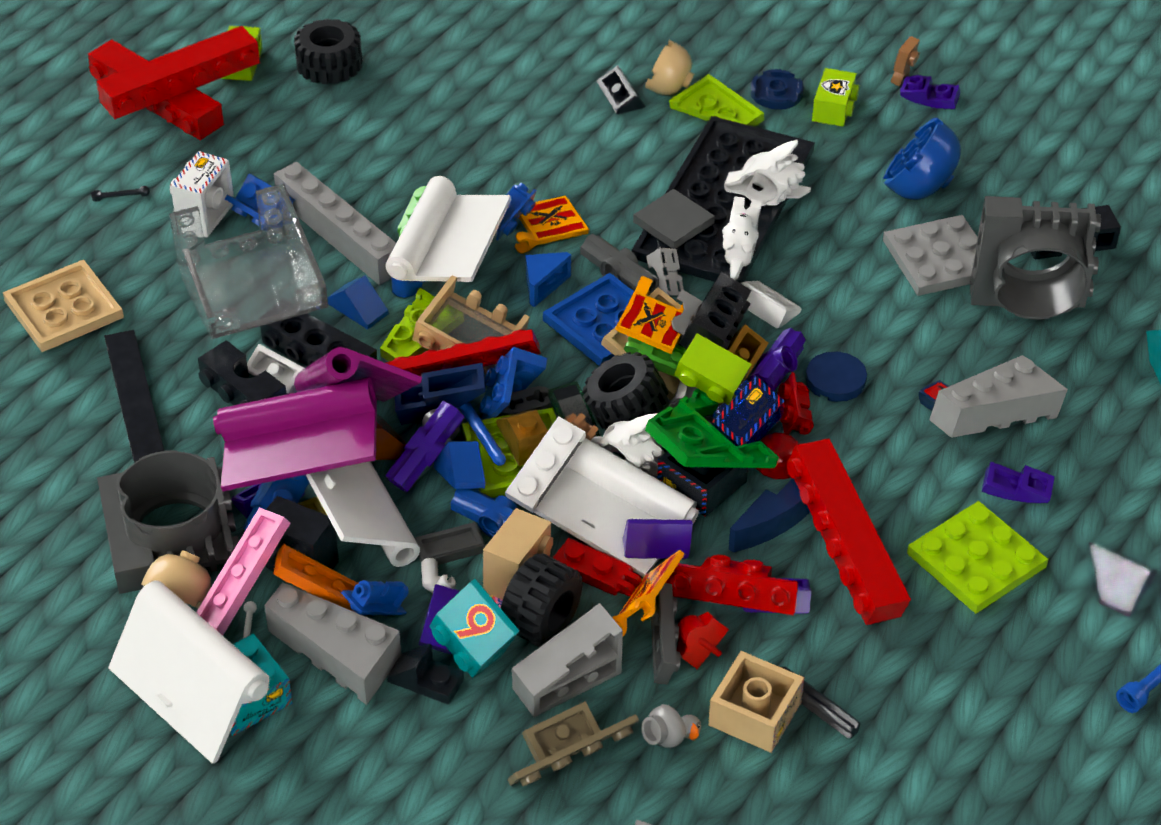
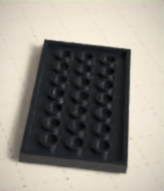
M711 116L666 191L668 193L675 189L715 216L714 224L676 248L680 266L677 272L714 282L721 272L730 277V264L725 259L726 250L723 249V229L730 222L734 197L745 198V209L750 207L751 200L741 194L726 192L724 183L728 173L742 170L744 164L753 155L771 151L782 144L798 140V145L791 153L798 156V159L794 162L804 164V167H806L814 152L815 142ZM752 184L755 190H763L762 187ZM785 198L777 206H761L757 229L759 237L754 249L753 258L749 265L743 266L736 280L737 282L742 283L745 281L788 198ZM643 230L632 248V252L638 261L647 263V255L659 248L671 247L646 230ZM661 252L663 263H665L664 253ZM672 253L673 263H675L674 253Z

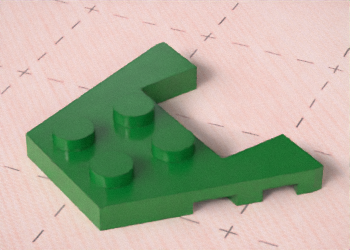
M696 389L692 397L688 398L685 396L680 399L676 407L672 408L669 406L647 422L645 431L684 467L775 468L779 456L762 441L735 446L703 417L715 414L718 403L711 400L700 389Z

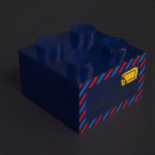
M755 376L750 382L745 380L734 392L736 397L729 405L723 403L714 412L712 423L735 446L757 442L784 416L785 401Z

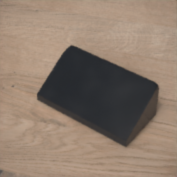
M618 65L597 80V83L617 114L646 107Z

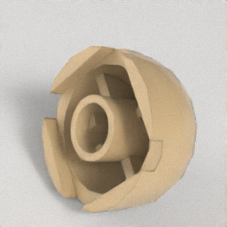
M669 40L668 46L665 45L652 69L654 75L652 79L648 78L645 88L657 94L668 96L676 94L682 86L688 88L694 74L690 72L692 60L686 49Z
M182 550L179 556L166 554L157 558L147 570L141 585L145 586L155 580L161 581L183 602L199 608L211 589V578L208 571L198 564L200 557Z

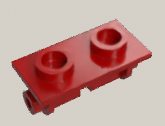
M792 372L785 383H781L777 391V399L778 395L780 396V421L783 424L784 434L789 435L792 430H796L806 435L814 427L812 412L808 410L810 407L809 390L803 382H796L795 373Z

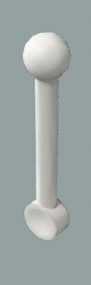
M248 601L244 605L246 619L243 639L251 633L253 613L257 610V605L253 601Z

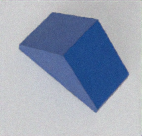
M568 252L525 255L526 281L530 305L533 307L537 306L571 277V254Z
M366 275L345 284L326 298L328 305L367 330L388 315L387 307Z
M478 441L447 442L434 461L435 470L454 489L485 488V477Z

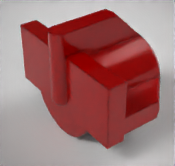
M705 612L699 616L689 615L678 623L679 642L676 651L680 652L683 660L698 670L710 653L717 657L721 656L722 651L717 645L729 629L711 613Z

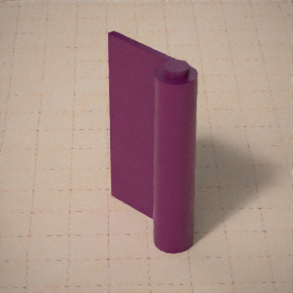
M339 347L334 348L300 371L295 377L294 386L295 390L300 392L370 377L374 385L376 399L385 402L420 384L422 377L351 349Z
M367 377L219 408L217 415L213 417V424L217 435L221 434L225 442L221 477L222 491L376 460L377 399L371 378Z

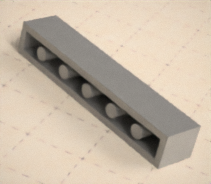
M298 162L274 173L275 188L295 199L290 208L292 213L378 285L391 279L385 264L396 245L395 241Z

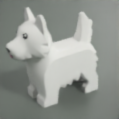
M734 197L730 222L723 229V249L726 250L725 259L730 264V277L734 280L738 279L743 266L749 265L752 261L759 237L757 229L762 201L752 199L750 207L745 209V198Z

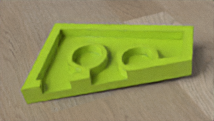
M710 74L669 100L671 109L706 121L711 116L753 127L764 121L763 111Z
M419 288L415 294L416 299L412 305H408L405 309L401 322L395 324L380 347V355L387 361H393L395 358L402 356L420 355L429 350L412 340L416 321L435 298V296L422 288ZM447 305L432 326L446 334H450L464 323V314Z

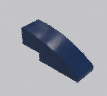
M483 363L421 373L422 381L420 384L395 396V411L400 424L403 425L423 420L425 414L430 410L437 409L443 400L455 408L466 404L486 392Z
M794 478L778 494L766 489L730 528L728 550L738 552L767 542L788 531L810 513L808 506L801 500L800 490Z

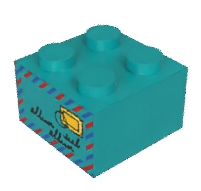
M254 633L233 645L269 676V688L262 699L241 705L230 731L232 736L293 703L289 677Z

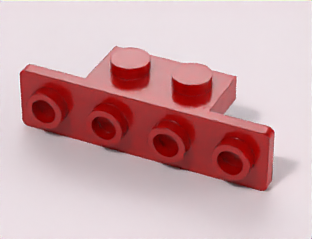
M712 555L707 557L701 566L678 563L666 583L672 584L674 597L794 615L796 612L798 582L772 578V567L765 566L763 562L758 560L738 562L732 561L726 555Z

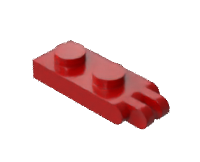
M571 538L565 541L553 557L580 572L583 582L611 595H617L620 592L626 596H631L635 591V587H638L642 582V578L634 573V569L629 564Z

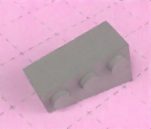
M599 603L512 667V689L532 716L536 717L621 674L623 630L602 604Z

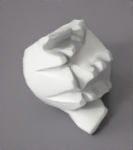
M798 140L787 142L768 152L755 154L747 160L742 170L729 172L724 183L726 192L744 195L751 201L752 199L762 201L761 206H777L785 198H801L808 194L811 188L799 185V182H802L805 176V172L802 171L805 168L804 164L794 162L798 159V156L791 154L798 145ZM752 184L762 187L763 190H755Z
M658 413L644 415L632 421L615 422L607 428L603 436L593 437L591 440L611 453L616 452L625 457V461L652 476H657L658 458L665 453L662 449L663 447L645 431L648 420Z

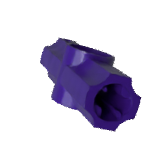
M792 328L783 330L769 351L762 353L757 361V368L750 376L752 386L750 390L758 386L764 392L762 398L769 397L773 394V391H775L784 376L797 369V358L803 351V345L806 341L802 332H797Z
M443 400L423 427L420 426L404 447L405 451L388 470L385 477L397 488L407 493L426 467H430L446 445L445 442L459 427L465 416L453 405Z

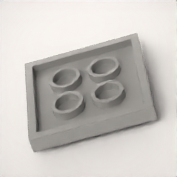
M963 215L884 232L883 242L917 296L970 284L978 237Z

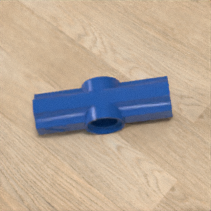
M457 489L450 502L451 510L477 522L480 529L492 538L512 512L518 508L506 496H498L494 499L475 489Z

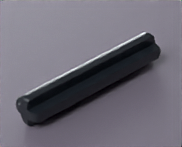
M782 666V667H781V668H783V669H786V670L792 672L790 669H788V668L785 667V666ZM804 680L801 704L846 738L851 739L857 734L860 729V721Z

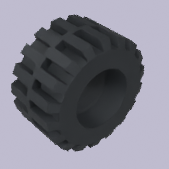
M324 19L307 23L303 26L304 28H300L294 37L296 64L299 74H303V78L306 80L311 79V82L336 84L340 81L349 80V77H354L357 75V71L361 70V38L359 31H357L354 25H350L346 21L342 22L339 19Z
M628 352L621 356L616 355L612 359L601 363V366L595 368L591 372L592 375L586 379V385L582 391L586 404L601 428L605 429V431L615 422L632 421L644 415L660 413L664 409L663 405L667 404V395L669 394L668 388L652 360L647 355H642L639 352L633 354Z
M544 553L535 554L532 558L526 560L511 579L501 604L502 611L519 629L517 636L537 647H541L567 628L579 605L583 587L582 576L577 570Z

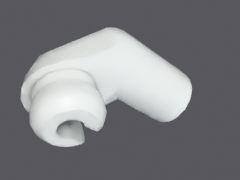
M426 558L421 562L422 585L426 590L433 593L435 584L455 589L456 581L452 576L449 580H447L446 574L441 577L438 576V564L435 559Z

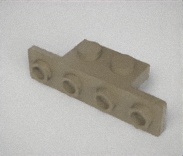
M586 701L522 732L536 763L515 772L507 780L510 786L521 782L523 787L542 778L541 771L552 767L555 772L573 762L571 756L582 752L584 757L603 748L601 742L610 737L616 742L633 733L631 727L639 721V718L635 714L601 731Z

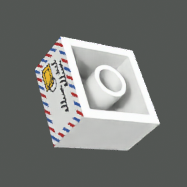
M198 151L192 160L187 162L177 178L172 180L170 193L173 199V213L176 217L177 229L208 237L233 206V204L225 200L227 194L234 197L228 159Z

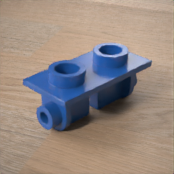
M519 183V185H514L506 194L511 195V202L497 229V241L504 234L509 236L518 225L516 220L521 214L526 216L536 204L534 198L537 190L534 189L529 194L527 193L528 188L523 183Z
M362 580L355 585L354 590H342L341 592L349 601L351 609L363 616L405 615L407 613L402 608L401 603L408 596L409 589L401 581L386 582L384 584L381 581Z

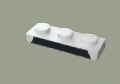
M558 416L505 491L506 497L533 513L586 438V432Z

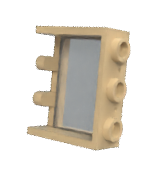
M451 275L416 321L412 340L424 348L438 351L451 348L458 343L469 344L490 336L500 337L511 334L516 330H527L530 317L524 314L515 326L506 321L508 309L505 305L498 304L493 313L480 307L482 295L479 291L472 290L467 299L454 293L457 277ZM496 364L485 366L484 375H486L489 368H493Z

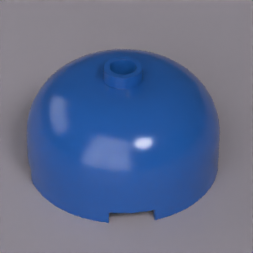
M939 118L931 119L915 133L917 137L913 138L904 149H900L883 176V179H887L884 184L903 198L919 200L929 197L940 188L944 189L948 186L954 177L952 174L959 163L961 155L960 141L955 132Z

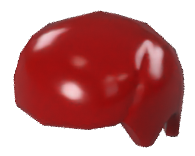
M774 432L773 434L766 435L760 441L779 456L775 468L755 469L764 476L773 479L790 478L787 470V461L795 445L800 443L792 436L784 433Z

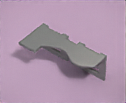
M659 248L646 256L648 268L653 267L657 272V277L659 278L658 287L667 295L678 296L684 288L682 277L677 274V270L680 269L677 249ZM661 252L664 253L665 263H663ZM672 253H674L675 263H673ZM663 268L667 269V275L665 276ZM666 280H669L670 291H668ZM677 281H679L680 291H678Z
M682 289L677 299L683 303L684 311L681 315L675 316L671 322L673 330L680 333L683 337L703 301Z

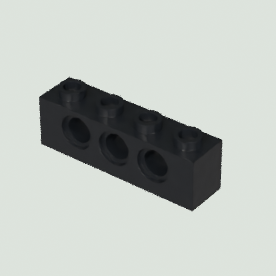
M721 272L707 293L703 304L691 322L690 327L686 330L679 345L687 349L698 333L727 349L731 342L730 340L736 333L737 327L751 304L747 301V298L752 290Z
M284 301L260 320L262 343L307 367L334 348L339 347L348 348L377 359V350Z

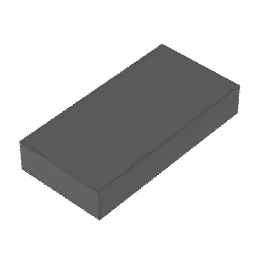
M476 522L415 537L420 547L418 555L420 563L426 558H433L440 565L482 554L485 548V543Z

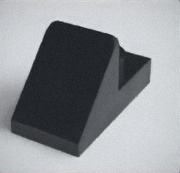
M426 644L402 653L388 675L387 682L449 705L464 681V671L434 661L432 645Z

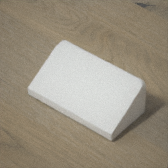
M745 281L741 283L752 290L747 298V301L751 303L747 310L775 328L784 326L802 310L800 306L760 281Z
M258 344L247 362L248 373L257 376L266 370L286 386L287 394L296 392L294 386L295 377L300 371L305 369Z

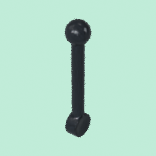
M141 186L140 189L112 192L95 190L91 193V197L95 202L108 197L139 194L146 197L150 194V189L147 186Z

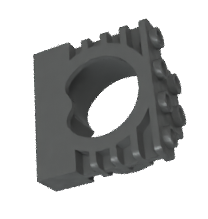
M985 196L970 279L971 305L1001 306L1015 314V316L1039 320L1067 313L1074 308H1085L1087 297H1092L1094 283L1091 278L1092 275H1097L1099 265L1098 257L1093 256L1096 249L1094 233L1099 232L1101 227V215L1096 214L1095 204H1088L1087 209L1077 208L1076 203H1069L1068 208H1060L1058 202H1051L1050 207H1040V201H1033L1032 206H1022L1021 198ZM1033 251H1055L1068 255L1058 265L1037 271L1020 269L1009 263L1010 260Z
M177 450L161 451L140 458L122 473L97 477L119 594L141 590L144 587L141 583L150 565L157 558L166 554L179 556L181 551L184 550L200 557L198 564L204 568L210 566L211 572L218 571L217 565L227 562L237 546L239 538L238 536H231V532L236 531L233 513H227V510H232L229 490L222 491L221 489L222 467L216 466L215 457H209L206 460L199 455L179 452ZM169 504H190L204 510L196 517L176 525L151 526L141 523L150 512Z

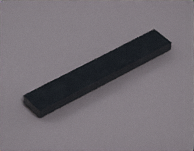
M129 330L104 335L135 463L146 455L164 451L135 331Z

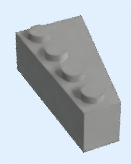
M1021 355L940 390L929 420L953 438L985 432L988 426L998 427L999 429L1010 427L1011 422L1020 420L1028 424L1036 422L1037 417L1045 416L1048 420L1058 417L1068 389L1035 365L1032 360Z
M282 582L264 605L268 631L298 654L303 653L311 659L315 667L319 670H326L335 677L339 685L345 689L350 688L357 694L358 699L366 705L402 655L399 630Z

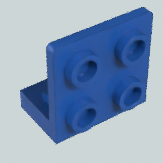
M513 347L505 356L502 355L493 368H489L485 375L487 391L480 403L479 411L483 413L481 420L496 418L510 404L512 392L526 389L546 369L547 358Z

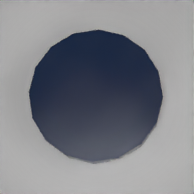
M773 69L764 71L763 75L759 77L756 75L751 82L750 92L752 99L765 108L774 110L788 109L801 102L804 94V85L800 78L799 80L795 78V74L785 70Z
M838 351L825 352L815 356L808 363L805 378L807 387L813 394L819 397L823 395L828 397L829 401L839 402L851 400L862 393V389L867 381V372L863 363L850 354Z

